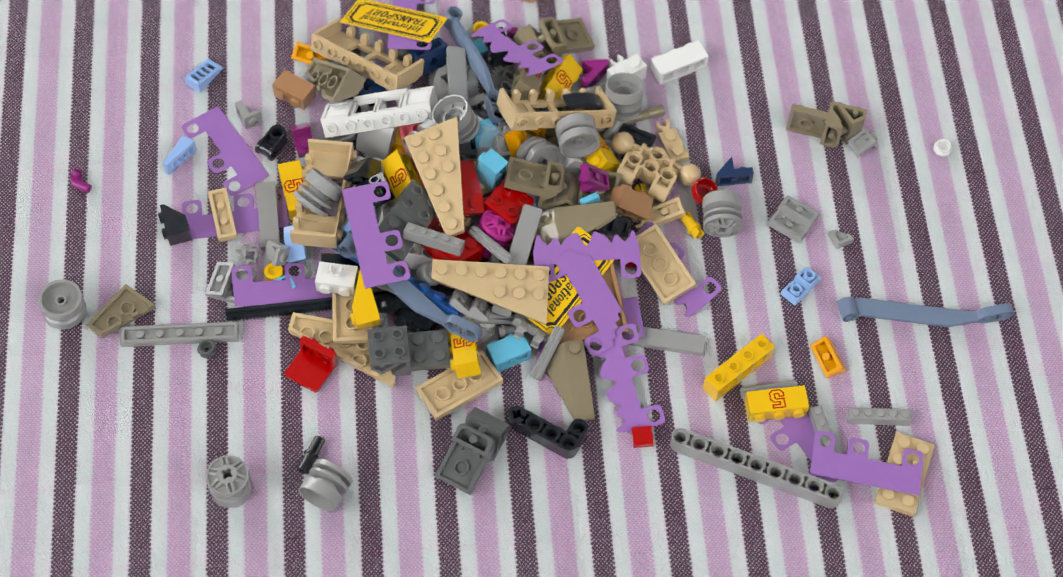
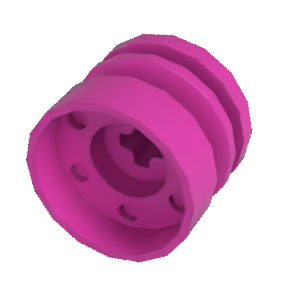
M487 210L481 216L476 227L507 251L513 241L517 223L511 225L492 210ZM484 247L482 257L489 260L491 252Z

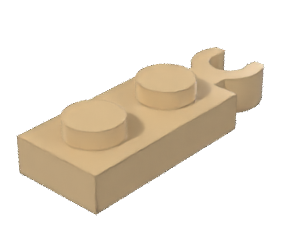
M665 119V126H661L659 121L656 122V130L660 132L658 133V138L666 154L671 158H677V164L689 161V155L676 128L670 129V121L668 119Z
M679 197L651 207L649 220L641 221L640 224L636 225L637 231L648 222L660 226L686 216Z

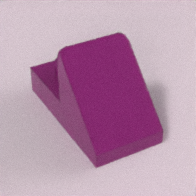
M608 59L586 60L582 62V72L585 74L581 80L582 88L595 86L607 74V69L610 67Z
M307 122L289 127L299 158L309 154L308 139H313L310 125Z
M588 163L580 165L579 181L581 192L610 190L608 172Z

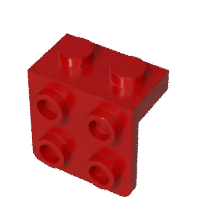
M504 180L493 189L489 197L484 198V211L492 210L511 225H515L519 221L523 205L532 206L534 198L527 193L504 188Z
M303 335L299 340L300 351L286 369L285 376L312 392H318L338 364L337 354L333 348L325 347L319 344L315 338H308Z

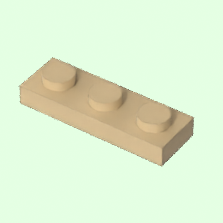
M221 188L208 191L218 241L223 242L236 239L237 233L227 189Z

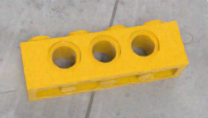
M761 333L706 376L702 388L716 402L771 359L775 346Z

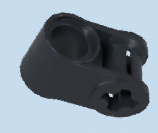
M279 124L270 127L264 137L256 144L255 152L261 153L268 160L273 161L287 144L288 139L285 128Z

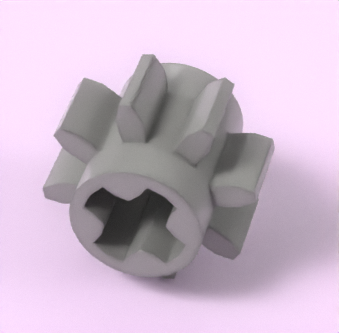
M248 241V244L241 242V248L236 250L238 254H241L238 260H244L247 266L249 262L256 264V258L261 256L260 253L256 252L259 246L254 245L252 247L251 241ZM248 250H249L250 253H251V255H249V256H248L247 253H246V251H248Z

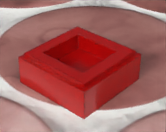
M652 426L631 428L633 448L653 447Z

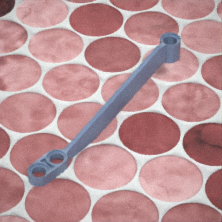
M450 6L444 16L448 19L443 26L450 29V33L457 45L465 48L466 60L487 92L484 104L488 117L492 123L498 125V122H504L505 119L498 110L497 104L493 103L489 98L492 97L497 100L499 92L494 87L487 64L460 22L463 15L462 10L456 6ZM494 113H499L502 118L496 117Z
M348 233L338 246V252L345 258L354 257L358 260L353 235ZM395 268L393 269V274L396 277H403ZM408 280L384 284L413 311L443 325L449 332L471 342H476L480 337L482 330L477 324L455 314L446 315Z
M844 297L837 302L844 322H850L862 316L940 327H953L971 323L984 324L1009 319L1014 315L1012 305L1009 303L984 307L976 312L868 298Z

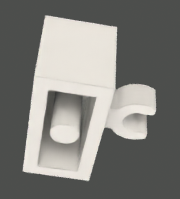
M638 54L624 61L621 55H617L618 62L610 59L611 68L607 69L606 80L609 76L616 73H630L641 78V80L646 78L647 65Z
M319 261L315 279L316 290L324 294L337 293L341 296H354L359 275L358 266Z

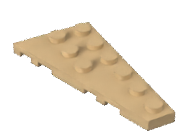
M293 312L288 327L290 334L300 339L303 335L308 338H315L319 344L333 348L337 354V359L394 388L396 376L391 373V370L384 374L371 370L368 343L333 344L332 319Z

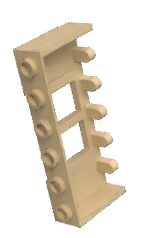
M340 17L312 33V51L345 65L374 80L375 83L390 91L403 89L423 75L424 59L421 58L412 64V56L407 54L403 57L402 62L397 59L398 49H389V55L383 52L384 42L382 40L376 41L375 47L370 46V36L367 32L362 34L360 40L355 38L356 29L353 25L347 28L346 33L341 31L342 23L340 21L342 18ZM358 48L369 55L363 58L351 51ZM378 58L389 65L383 68L371 61Z
M596 86L594 94L599 95L604 108L601 110L585 111L584 108L573 111H558L556 107H565L563 97L561 95V99H554L555 93L552 89L546 91L543 100H537L538 93L535 89L530 90L527 100H520L521 93L518 89L512 92L510 99L504 88H500L496 102L499 107L498 110L512 131L555 128L559 120L575 113L591 115L595 120L596 128H612L617 112L600 86ZM568 88L562 91V95L571 93ZM585 88L579 90V93H588ZM533 108H548L549 111L535 112Z
M308 139L309 154L305 155L306 169L302 170L303 185L310 186L305 176L311 168H315L331 179H342V189L351 188V182L344 180L343 176L357 158V150H354L353 142ZM343 194L338 200L336 216L322 217L320 215L307 214L308 209L297 200V215L293 217L294 230H290L291 243L303 246L337 248L339 240H342L343 231L341 225L345 224L344 208L346 206Z

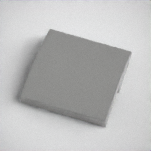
M396 127L359 132L356 150L373 158H387L391 154V145L396 141Z
M787 195L780 203L778 210L769 219L767 225L800 243L820 213Z
M217 261L205 292L206 296L234 303L231 269L236 266L235 263ZM251 268L252 280L254 281L257 272L254 268ZM239 269L236 271V277L241 280L246 279L248 272L245 269Z
M457 289L453 292L449 302L459 312L484 322L489 319L492 309L486 301L477 297L472 299L465 292Z

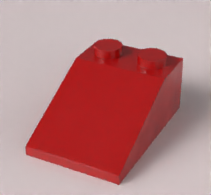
M460 161L464 218L481 216L485 212L483 195L474 161Z
M441 224L431 229L445 234ZM466 231L454 236L465 240L464 250L460 257L420 244L433 259L480 262L484 247Z

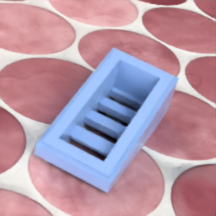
M207 59L185 77L186 85L201 93L223 70V67Z
M184 136L179 139L163 163L166 174L170 175L197 151L195 141Z

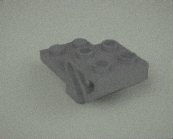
M413 179L398 196V202L389 208L378 226L380 233L392 230L400 232L403 246L400 249L385 252L396 262L403 261L415 243L403 238L407 223L427 228L436 214L426 189ZM388 235L386 237L387 245L395 246L398 243L397 236Z
M407 326L367 329L370 367L372 371L384 374L391 370L394 376L411 375V371L450 368L446 329L407 333Z
M474 407L467 415L465 424L461 423L457 427L452 437L453 442L435 477L471 496L489 460L494 462L512 426Z

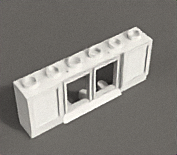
M434 86L410 90L403 88L355 96L354 99L326 104L320 120L325 138L421 123L427 119L432 120V111L438 100ZM396 100L397 107L387 108L386 101ZM375 103L373 111H369V104ZM358 106L361 107V113H356Z

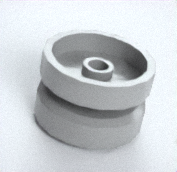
M586 113L570 114L557 122L555 132L560 153L564 157L575 159L593 154L599 148L600 139L595 120L591 115Z
M540 136L526 139L520 145L516 155L518 159L546 166L548 160L564 164V156L560 153L559 147Z
M65 279L55 280L48 283L41 290L39 306L47 323L53 328L61 330L70 329L77 326L84 319L86 303L78 285Z

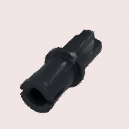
M321 436L313 438L309 448L304 451L305 455L299 466H297L299 472L306 475L309 474L313 463L319 458L318 454L325 443L324 438Z

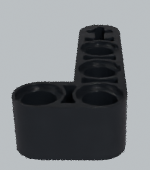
M514 406L508 412V424L512 426L511 429L566 459L573 458L587 438L588 424L583 419L573 420L565 431L523 407ZM530 426H537L538 429L533 430ZM581 429L583 432L577 433L574 430ZM554 435L556 438L549 439L547 436ZM569 444L572 445L573 448L567 449L564 447V445Z

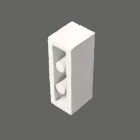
M699 40L693 43L690 42L683 47L672 49L665 54L652 58L650 71L659 85L707 67L709 56Z

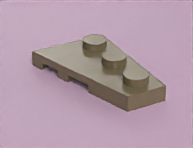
M125 284L86 326L97 336L104 338L156 307L151 301Z

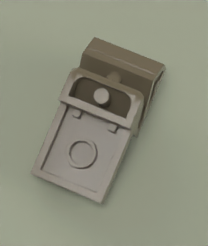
M554 17L542 18L539 20L542 32L538 33L529 24L518 30L513 37L519 46L531 40L543 45V49L533 53L540 58L550 54H556L561 57L562 54L591 51L595 47L582 18L555 20ZM537 44L527 45V49L529 50H535L538 48ZM549 57L546 61L548 63H555L557 58Z
M831 101L829 111L824 112L820 109L792 104L786 130L820 138V145L834 148L838 146L840 138L843 139L845 144H848V140L862 130L867 109Z
M514 157L509 158L504 188L539 196L537 207L546 210L577 205L580 182L573 173L565 175L563 164L548 160L546 166Z

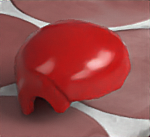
M706 177L697 179L691 189L692 198L696 203L702 205L703 197L712 191H717L718 186L713 180Z

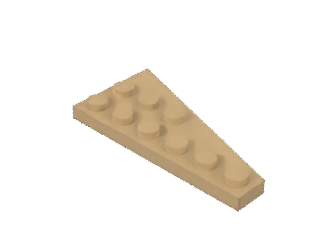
M454 117L404 138L442 229L446 235L453 237L465 232L458 119Z
M432 259L431 280L480 298L508 311L523 315V317L538 321L543 325L547 324L548 266Z

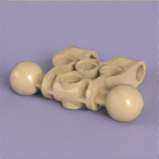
M619 132L612 138L613 150L618 154L625 155L616 172L621 174L620 183L632 186L635 179H640L644 183L651 184L647 196L662 203L666 201L673 189L677 175L679 181L684 186L689 187L693 186L694 182L701 178V171L695 164L689 163L683 166L677 164V158L669 157L666 151L660 147L650 148L645 143L642 146L636 144L633 136L628 132Z

